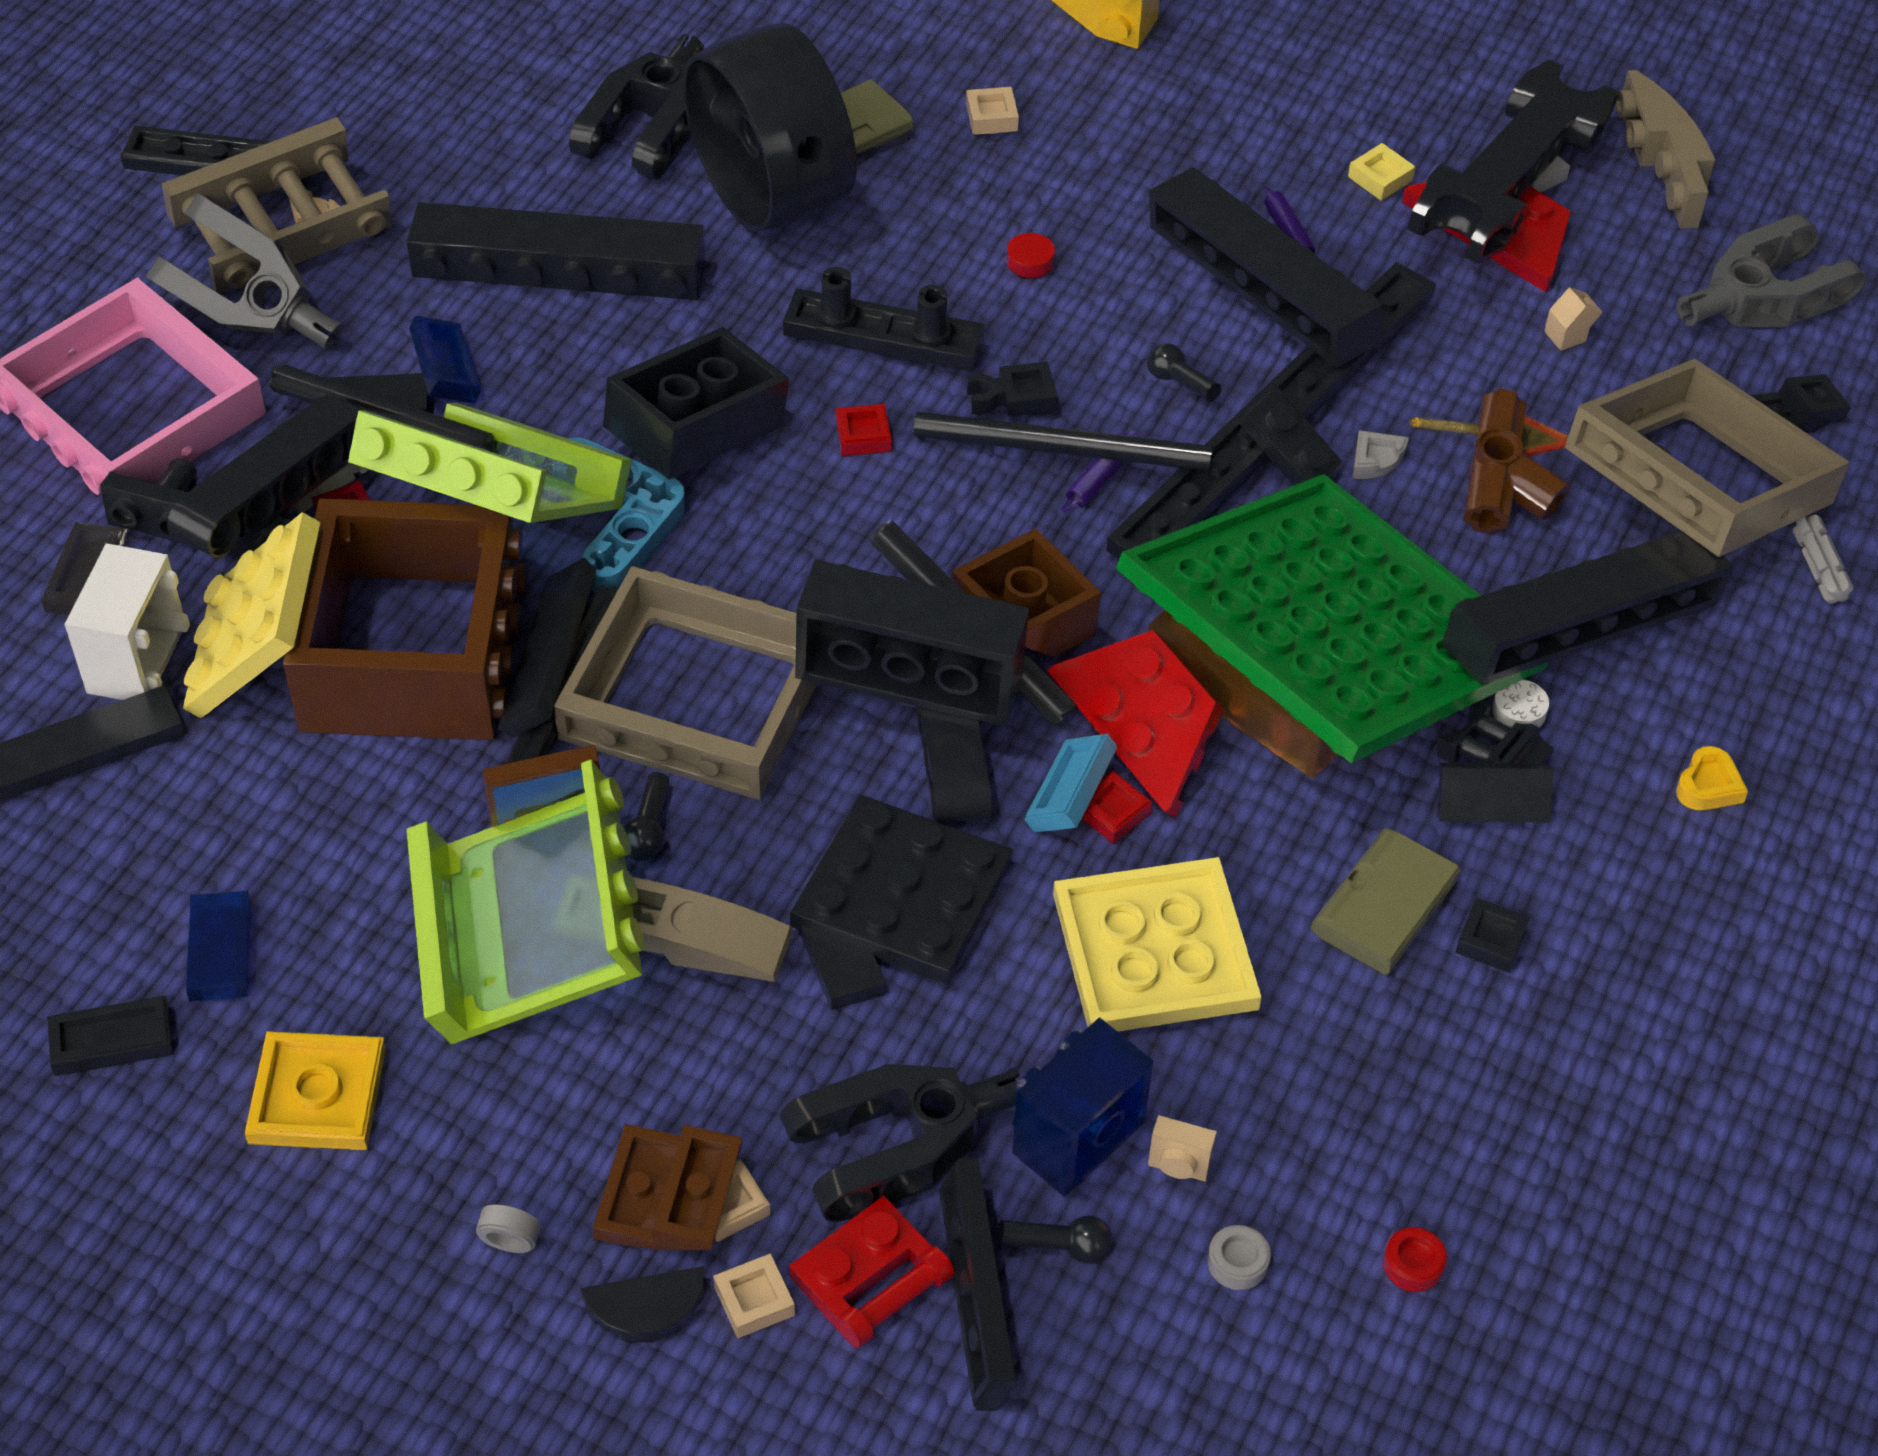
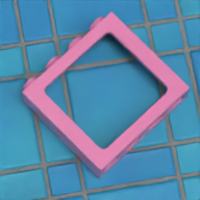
M138 277L0 358V409L5 414L13 412L21 420L24 428L34 440L39 441L43 439L50 445L59 462L67 468L72 465L78 470L86 485L97 495L101 493L100 484L109 472L155 484L168 468L172 459L181 458L191 462L266 414L259 379ZM149 338L217 396L118 458L110 461L40 398L137 339Z

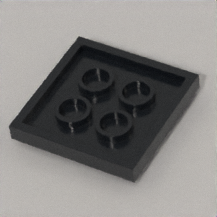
M860 794L790 912V926L800 931L801 925L870 951L876 959L947 985L1012 864L1013 849Z

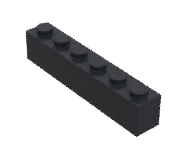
M1191 167L1149 190L1151 229L1336 368L1382 343L1383 304L1375 296L1368 294L1346 278L1342 272L1335 270L1314 255L1309 248L1303 247L1284 233L1277 225L1270 223L1252 210L1248 204L1240 201L1223 189L1215 180L1208 178L1196 168Z
M418 202L406 241L412 277L698 300L706 261L704 225Z
M1683 531L1662 535L1655 540L1640 545L1625 547L1618 552L1585 560L1578 565L1556 572H1548L1538 578L1516 585H1508L1500 590L1473 599H1465L1455 604L1449 616V624L1441 645L1481 685L1715 606L1719 601L1734 565L1723 555L1720 557L1716 556Z

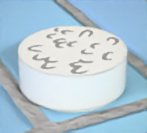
M1521 680L1496 692L1492 707L1493 716L1496 720L1511 727L1517 722L1519 724H1533L1540 728L1547 715L1549 698L1539 685L1531 681Z

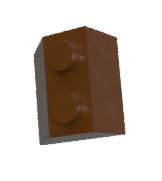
M1036 528L951 572L952 580L966 594L992 600L1007 601L1014 605L1030 608L1026 648L1056 657L1094 637L1096 634L1101 591Z

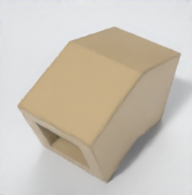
M1569 287L1549 310L1544 332L1560 351L1586 342L1590 327L1603 312L1587 293Z

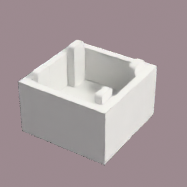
M105 544L65 622V628L87 694L124 700L161 687V676L182 632H187L190 627L189 618L183 613L176 588L179 583L177 574L171 569L168 554Z

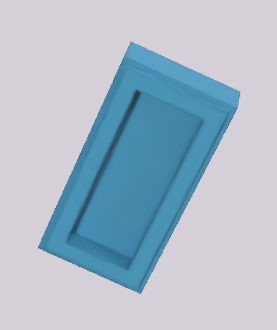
M1109 734L1066 739L1024 819L1034 833L1077 828L1118 747Z

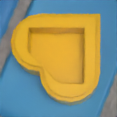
M1704 746L1693 753L1689 767L1681 773L1676 788V795L1679 801L1693 810H1709L1742 804L1745 802L1748 790L1730 755L1721 748L1714 746Z

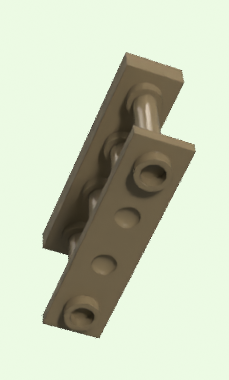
M338 117L162 183L166 212L174 227L176 228L194 221L215 255L209 257L208 262L213 290L219 294L246 286L247 282L259 271L261 263L240 248H233L229 241L184 214L197 193L223 209L239 204L253 228L284 247L294 265L363 237L374 236L392 226L390 199L387 191L384 189L365 197L344 165L345 162L349 161L346 129ZM322 171L327 172L347 203L325 213H321L301 182V179ZM282 187L304 221L278 231L257 196Z

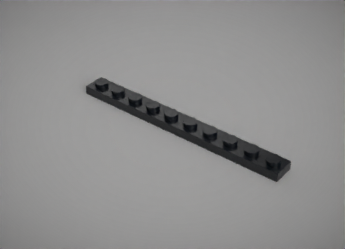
M1395 262L1366 290L1368 294H1372L1383 304L1382 343L1338 368L1307 346L1205 444L1215 447L1212 471L1178 469L1107 537L1106 551L1120 559L1123 551L1206 520L1269 458L1240 425L1238 420L1276 386L1279 387L1304 418L1308 420L1434 297L1436 283Z

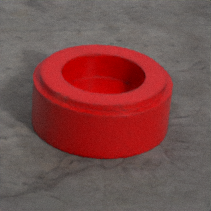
M1019 234L1008 243L1007 265L1013 273L1021 277L1037 278L1044 276L1053 268L1055 247L1050 239L1041 234Z
M1408 1227L1394 1233L1387 1243L1383 1256V1267L1387 1277L1399 1288L1410 1292H1423L1436 1286L1443 1276L1447 1263V1252L1442 1241L1434 1233L1418 1227Z

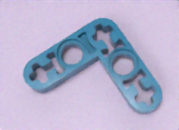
M580 437L569 438L580 443H584L614 454L624 456L595 442H592L588 439ZM553 459L555 477L575 483V480L569 475V464ZM632 459L628 476L632 482L626 486L622 507L617 509L619 511L585 549L581 559L585 558L595 568L602 569L601 571L596 570L591 588L593 592L602 585L619 589L631 566L641 568L682 519L685 513L684 487L677 479L672 478L668 480L656 469ZM629 528H640L647 532L646 536L638 540H627L620 536L622 532ZM613 561L615 568L609 566Z

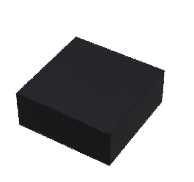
M1476 898L1458 940L1455 953L1509 973L1526 933L1530 917Z

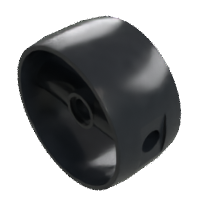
M788 23L757 27L716 42L689 58L684 69L683 94L693 141L715 191L726 208L743 226L756 232L783 227L821 212L851 193L857 174V156L848 112L830 69L817 48L804 33Z

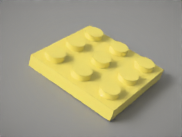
M302 512L286 526H277L265 543L254 552L252 550L246 551L234 568L224 576L221 574L217 575L210 582L204 594V602L207 603L205 616L194 636V643L198 645L195 659L188 668L184 678V684L188 686L183 705L184 710L199 718L204 717L294 648L320 526L319 521Z
M1219 857L1054 881L1053 896L1090 1036L1259 1010L1261 994Z

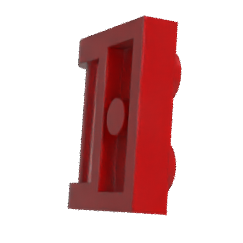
M882 1196L789 1265V1277L855 1348H860L874 1337L873 1329L931 1285L940 1287L955 1275L953 1265L945 1253L938 1247L931 1246L885 1196ZM907 1260H910L915 1265L913 1269L861 1308L857 1309L849 1305Z

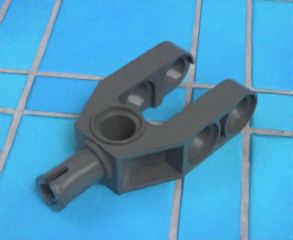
M197 193L184 214L259 260L261 263L259 271L247 282L244 294L237 303H233L206 284L185 273L159 255L147 272L146 277L231 330L286 335L293 328L320 345L322 349L329 350L336 341L321 332L320 328L324 327L339 337L343 330V323L334 320L308 303L312 293L285 248ZM273 287H280L282 292L280 303L275 308L266 310L263 300L266 292Z
M1799 213L1739 235L1715 265L1708 288L1680 297L1677 301V312L1681 320L1686 319L1685 324L1687 326H1693L1702 320L1720 314L1734 327H1789L1852 300L1863 288L1866 282V275L1853 261L1846 260L1829 267L1825 264L1817 267L1814 273L1791 282L1788 279L1781 281L1775 278L1771 271L1804 258L1819 241L1816 226Z

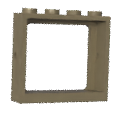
M1695 358L1578 406L1565 445L1567 450L1718 557L1833 504L1850 464L1849 461ZM1681 419L1690 420L1783 484L1739 503L1643 435Z
M631 566L554 705L558 740L581 747L594 745L596 751L760 800L817 685L814 682L795 678L796 613L767 605L759 600H749L721 592L710 586H700L672 578L662 572H651ZM655 624L666 626L793 664L794 667L754 746L607 703L648 627Z

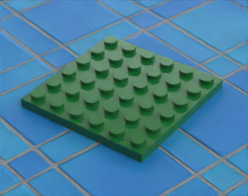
M1325 474L1123 551L1116 570L1130 580L1140 592L1147 594L1170 613L1176 622L1193 632L1215 654L1228 661L1245 675L1255 687L1268 694L1286 709L1295 720L1303 723L1326 742L1336 754L1344 757L1351 764L1547 668L1549 664L1548 662L1481 685L1441 645L1449 624V616L1455 604L1481 595Z

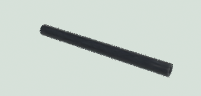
M917 412L914 420V435L916 437L1212 471L1215 458V447L1210 445L927 412Z

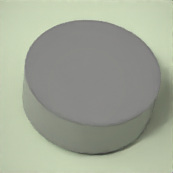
M488 1205L481 1211L476 1233L483 1242L494 1248L512 1253H526L535 1248L541 1223L537 1218L523 1210L505 1205Z
M1243 1225L1228 1226L1217 1232L1210 1243L1207 1259L1208 1268L1214 1279L1221 1285L1234 1290L1250 1289L1257 1286L1265 1278L1270 1263L1271 1251L1267 1240L1257 1230Z

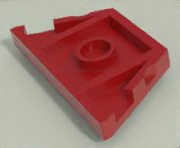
M1427 182L1409 185L1405 188L1402 203L1413 209ZM1530 186L1519 199L1529 206L1520 230L1510 244L1502 252L1492 256L1491 259L1546 292L1551 285L1571 211ZM1443 228L1471 246L1469 238L1461 232Z
M1154 630L1052 665L1047 670L1049 674L1074 701L1075 705L1099 734H1109L1118 746L1115 753L1164 812L1174 818L1180 812L1183 802L1178 798L1191 770L1197 772L1205 754V742L1214 733L1224 708L1166 641Z

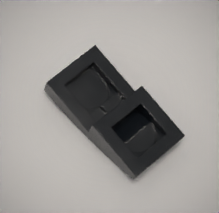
M1825 374L1786 378L1779 392L1750 395L1806 433L1846 416L1851 409L1850 405Z

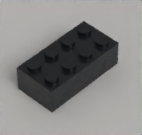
M815 559L796 608L795 678L1007 727L1022 679L1030 608L1014 605L1007 601L970 595L950 588L935 587L905 580L897 576L882 575L852 568L844 564H834Z

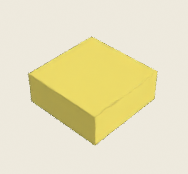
M1381 143L1350 163L1348 177L1382 201L1413 181L1416 166Z

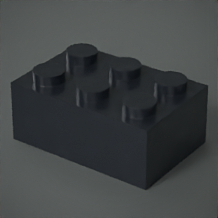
M721 327L608 377L603 427L670 480L782 427L789 377L724 327Z

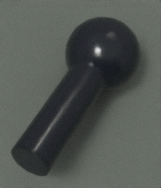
M1170 343L1160 344L1149 353L1147 368L1156 378L1163 380L1174 379L1210 402L1215 401L1219 397L1221 385L1186 364L1184 353L1176 345Z
M652 772L648 775L637 817L624 825L631 846V854L628 857L633 860H651L663 849L665 836L658 822L669 785V778L664 773Z
M1092 1215L1081 1216L1072 1221L1069 1226L1001 1220L998 1226V1243L1000 1245L1067 1250L1072 1258L1085 1264L1102 1261L1109 1255L1113 1246V1235L1108 1224L1101 1218Z

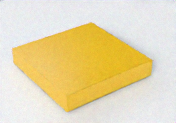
M266 1031L245 1129L247 1143L255 1145L367 1150L386 1052L384 1037Z

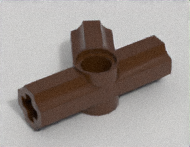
M1499 388L1496 392L1484 394L1482 399L1474 453L1468 470L1469 485L1463 520L1472 526L1473 531L1491 534L1496 530L1506 529L1510 519L1512 500L1540 520L1545 519L1547 521L1558 510L1571 487L1569 483L1522 452L1521 437L1527 402L1523 401L1516 391Z

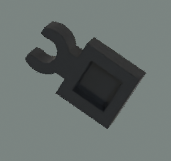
M1048 361L999 367L998 378H993L986 374H973L967 377L966 392L967 395H971L972 414H988L999 406L1006 407L1008 416L1057 411L1058 396Z

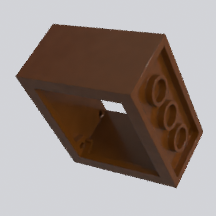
M319 498L315 520L320 522L295 645L293 649L285 654L283 662L299 732L494 740L497 719H501L508 698V689L506 686H503L504 677H512L514 673L515 650L514 645L510 644L511 635H519L521 628V605L516 603L517 595H525L527 590V564L518 563V560L522 558L523 552L522 529L514 528L511 516L478 505ZM352 578L476 582L464 654L338 649Z

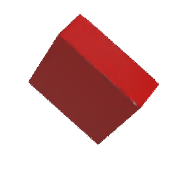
M885 404L835 408V421L842 457L892 452V439Z
M1111 771L1101 779L1082 819L1114 844L1151 814L1153 802L1115 771Z

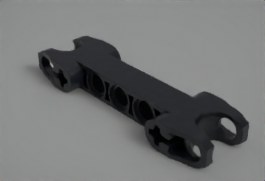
M1551 59L1530 69L1516 84L1508 99L1505 115L1512 118L1510 123L1463 173L1445 164H1440L1430 174L1427 184L1412 210L1407 230L1421 236L1437 228H1449L1459 231L1468 237L1471 242L1465 258L1478 264L1502 252L1517 235L1527 215L1529 206L1527 203L1519 200L1521 196L1567 145L1587 154L1600 142L1604 127L1614 111L1620 91L1608 85H1603L1594 91L1573 89L1563 83L1559 77L1564 65Z

